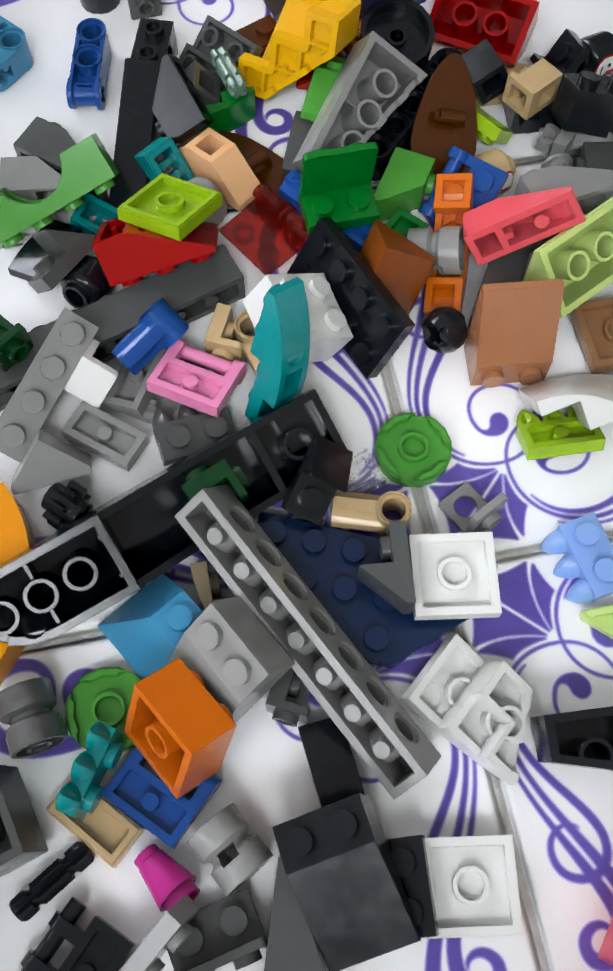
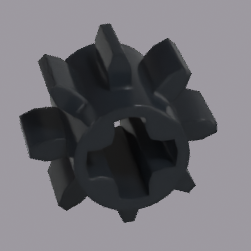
M71 480L67 487L61 483L52 485L43 496L41 507L46 510L42 516L47 519L48 524L60 530L93 510V505L88 502L91 498L87 494L88 489L74 480Z

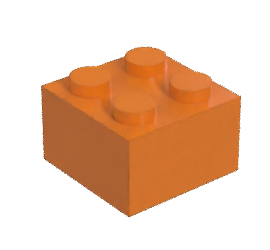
M178 658L134 684L124 732L178 800L220 770L237 725L229 709L224 704L218 703L207 691L201 676L196 671L190 670Z

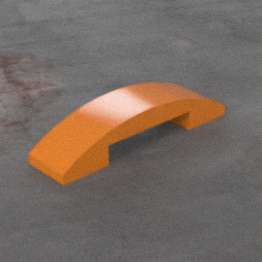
M473 173L437 174L433 207L436 214L434 232H438L440 227L463 226V213L473 209ZM466 242L465 265L462 275H441L438 270H434L433 274L428 277L425 289L424 315L430 313L434 308L443 306L453 307L462 312L470 249Z

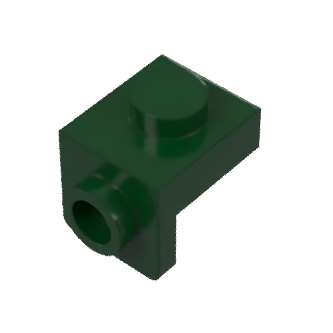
M0 315V368L6 373L14 364L23 361L34 346L25 327L20 323L13 325Z
M224 458L210 468L206 464L196 468L186 476L187 483L181 486L190 501L204 488L227 484L243 504L249 500L245 489L251 486L238 465L231 468Z

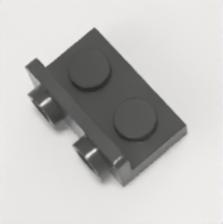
M243 889L199 909L188 923L194 929L192 934L174 954L169 949L167 951L174 971H215V969L232 961L235 970H239L261 960L262 955L259 949L267 946L268 941L249 889Z

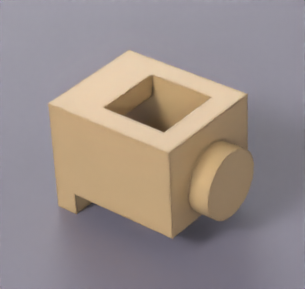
M544 58L530 67H524L518 74L512 71L508 74L502 101L522 118L528 120L555 100L563 73Z

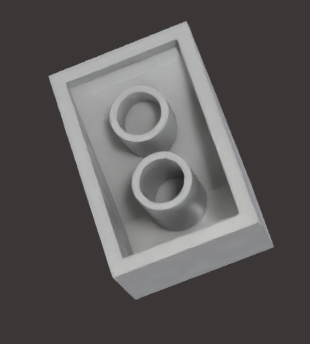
M552 165L539 170L533 169L520 175L514 196L572 186L584 215H587L613 197V170ZM557 234L530 244L527 247H531L530 252H533Z
M240 596L210 603L183 633L167 663L168 665L180 658L190 670L196 671L201 676L205 688L213 698L229 709L235 724L295 664Z

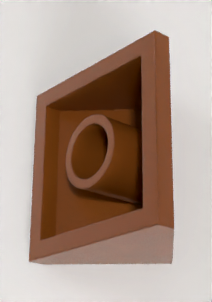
M377 219L369 231L360 255L409 316L437 258Z

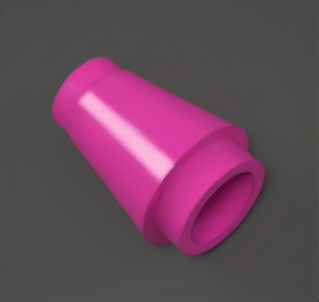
M156 844L149 845L136 857L134 864L139 869V873L160 912L167 911L186 894L193 901L199 895L200 888L195 884L196 876L163 850L159 849Z

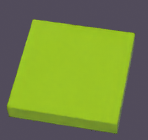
M161 173L117 208L118 219L181 241L223 205L222 193Z

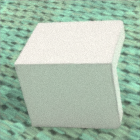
M93 338L64 390L99 409L119 373L93 357L100 344L99 341Z

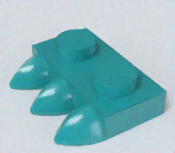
M96 722L89 729L86 737V751L80 753L74 760L71 768L72 780L66 783L58 792L56 810L81 821L84 820L86 813L92 814L96 810L104 792V787L100 786L107 769L113 770L116 767L124 750V744L120 743L123 735L116 728L102 722Z

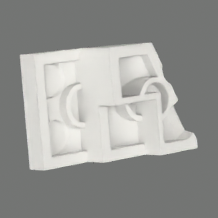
M578 374L540 381L518 389L523 403L541 416L566 406H571L575 410L579 423L590 430L613 421V375Z
M457 633L448 634L401 699L439 734L476 763L508 785H516L520 774L515 771L519 744L525 742L527 731L526 715L530 710L533 689L504 660L485 662Z

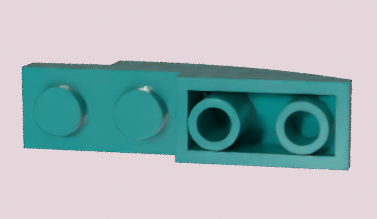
M298 276L283 284L272 286L263 298L264 305L259 322L254 329L255 336L250 350L260 360L256 369L258 373L254 386L249 392V402L245 411V416L250 421L301 394L309 363L310 320L304 282Z

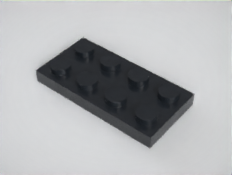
M320 217L287 271V274L324 273L354 336L343 346L344 350L366 379L377 377L416 325L331 217Z

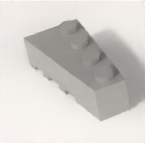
M372 31L354 44L292 164L301 170L304 153L320 148L332 149L349 146L353 143H367V140L384 125L392 112L408 98L409 93L428 74Z

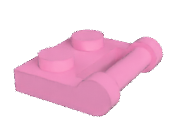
M179 339L168 348L147 379V391L218 418L237 385L243 382L247 372V364L239 360H234L233 362L193 348L188 341Z

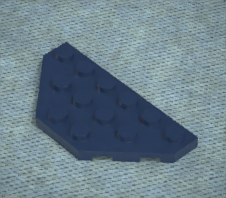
M266 512L259 514L257 521L259 526L368 663L391 669L406 660L410 655L425 646H429L452 632L457 626L469 620L414 621L413 612L412 614L403 615L357 578L360 565L386 563L381 561L378 538L322 525L318 526L313 523Z

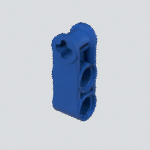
M86 18L76 28L70 74L66 83V97L70 109H76L78 106L97 107V110H104L106 106V88L112 52L106 26L103 21L97 18Z

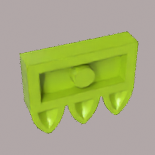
M571 406L568 409V417L559 410L542 416V421L535 414L524 409L517 415L516 437L527 461L604 450L606 437L600 427L590 430L580 424L575 410Z

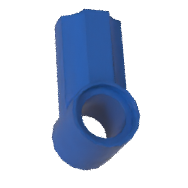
M163 297L152 304L138 319L139 324L110 351L134 376L163 348L167 349L179 340L189 328L185 320Z

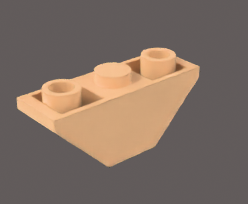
M210 127L191 136L177 146L193 175L210 179L224 195L226 203L239 212L263 193L262 185L236 144Z

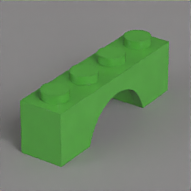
M97 133L90 135L59 154L61 178L56 190L49 197L31 200L15 195L6 187L0 189V244L3 243L6 249L24 239L21 233L23 230L33 226L38 231L53 222L54 218L51 214L63 208L67 214L84 204L85 202L81 196L91 190H94L96 195H99L116 185L112 178L120 172Z

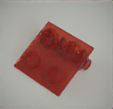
M260 184L252 193L255 201L221 227L219 232L266 276L267 274H272L301 250V241L307 229L304 219L285 200L279 197L271 187H264Z

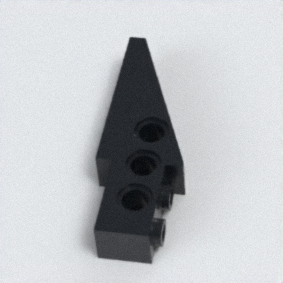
M140 18L131 57L125 58L113 160L120 173L112 178L116 185L110 188L109 204L116 208L151 182L134 156L153 141L162 137L154 124L157 118L152 112L161 58L167 53L175 57L178 55L174 21ZM159 155L154 158L156 163L158 162Z

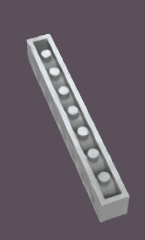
M223 484L202 489L174 517L232 592L243 599L295 664L291 668L393 800H395L428 776L441 758V754L228 485Z

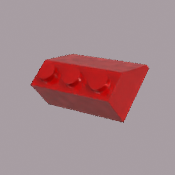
M435 0L430 13L435 28L434 42L466 52L484 39H487L505 65L515 67L525 52L537 23L540 2L535 0Z

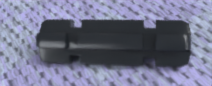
M75 842L64 852L65 857L63 859L57 858L28 884L29 890H22L10 900L9 907L17 919L21 922L30 920L41 910L39 907L41 903L47 904L76 878L74 874L77 871H84L94 861L92 852L83 842Z

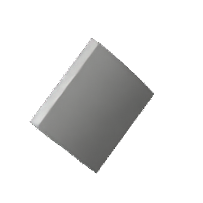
M163 348L135 376L122 364L118 371L119 375L106 395L104 403L121 413L152 424L154 413L158 407L168 412L174 420H177L178 411L181 406L180 403L147 391L146 381L168 348Z

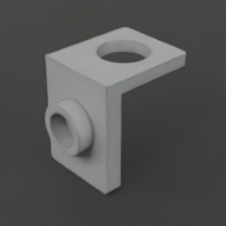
M465 482L439 502L438 507L461 533L489 532L502 520L503 517L500 515V512L508 497L501 492L487 503L468 482ZM460 498H468L475 503L477 511L472 517H461L455 512L454 503Z

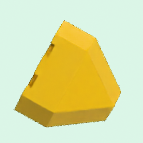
M286 0L263 57L260 58L247 52L239 57L238 69L247 82L246 88L254 87L255 96L267 100L284 87L294 83L322 63L335 57L357 36L361 0Z

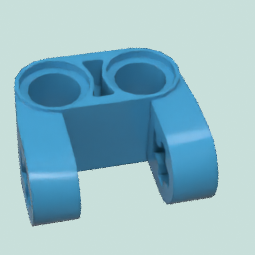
M0 16V92L13 85L25 72L29 71L34 61L24 31Z

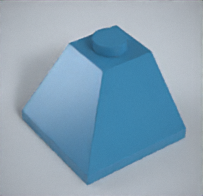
M163 573L97 626L139 677L144 679L167 665L183 633L203 611L180 586Z

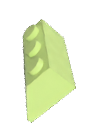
M613 197L585 215V222L560 232L533 252L522 281L563 279L564 291L560 318L565 317L613 282Z

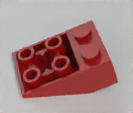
M117 217L101 223L92 247L110 287L118 284L127 287L140 282L144 275L156 272L157 275H164L175 270L178 267L177 264L189 260L192 263H200L212 257V253L217 251L219 229L215 223L202 222L184 239L177 241L126 223Z

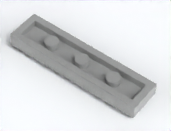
M64 307L0 416L1 453L21 463L37 432L45 422L99 327Z

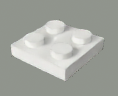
M493 532L410 534L408 536L416 604L413 609L414 621L500 617L502 607Z
M513 834L425 838L439 933L438 936L427 937L428 939L524 935Z

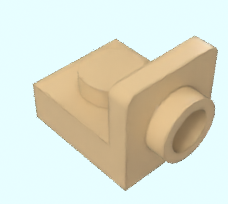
M217 303L204 338L205 350L209 354L231 362L234 360L244 362L243 344L235 341L232 306Z

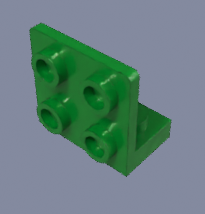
M376 142L353 143L349 146L332 149L320 148L303 154L298 201L308 235H310L320 217H331L340 230L371 225L375 220H379L380 213L371 187L379 150Z

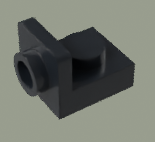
M566 28L545 57L533 53L530 60L535 64L544 58L565 75V73H575L591 51L574 31Z

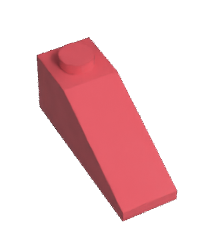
M572 186L502 197L463 213V239L478 266L583 223L586 221V218Z

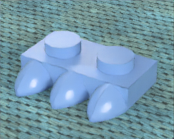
M595 512L558 525L556 530L544 539L540 549L550 554H567L556 564L553 575L565 579H580L569 588L565 597L566 600L578 604H587L612 595L613 546Z

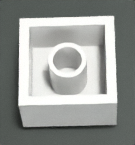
M324 273L267 274L243 300L254 327L259 322L264 305L263 298L266 292L272 286L283 284L298 276L304 282L310 320L309 363L328 361L354 338Z

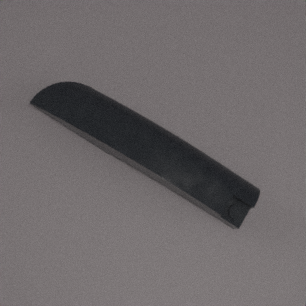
M309 389L281 406L269 410L1 564L0 642L7 643L8 646H23L53 639L141 590V587L199 551L198 546L174 517L189 502L181 486L187 483L186 476L196 468L204 464L210 468L224 458L231 468L238 465L251 486L245 489L249 500L243 503V506L252 517L283 500L316 434L346 448L316 390Z

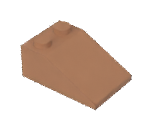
M563 279L482 284L464 345L470 386L482 385L487 388H493L504 383L520 382L523 385H531L544 381L553 362L564 291Z

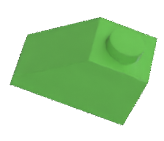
M335 56L315 68L300 118L315 121L346 59Z
M400 147L395 148L374 194L381 222L390 219L399 207L407 212L421 207L425 196L431 195L436 185L437 175L433 174L435 158Z

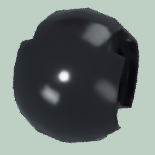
M443 306L434 308L425 316L421 326L426 346L442 354L455 352L465 343L468 335L464 320L466 319L465 316L453 307Z

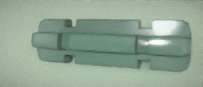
M222 46L218 49L213 48L210 52L212 57L211 63L229 94L235 99L240 95L245 96L248 92L246 88L247 82L241 75L234 60L230 57L229 52Z

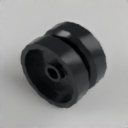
M380 0L369 8L362 19L359 41L374 31L422 70L429 61L435 35L432 18L424 7L413 0Z

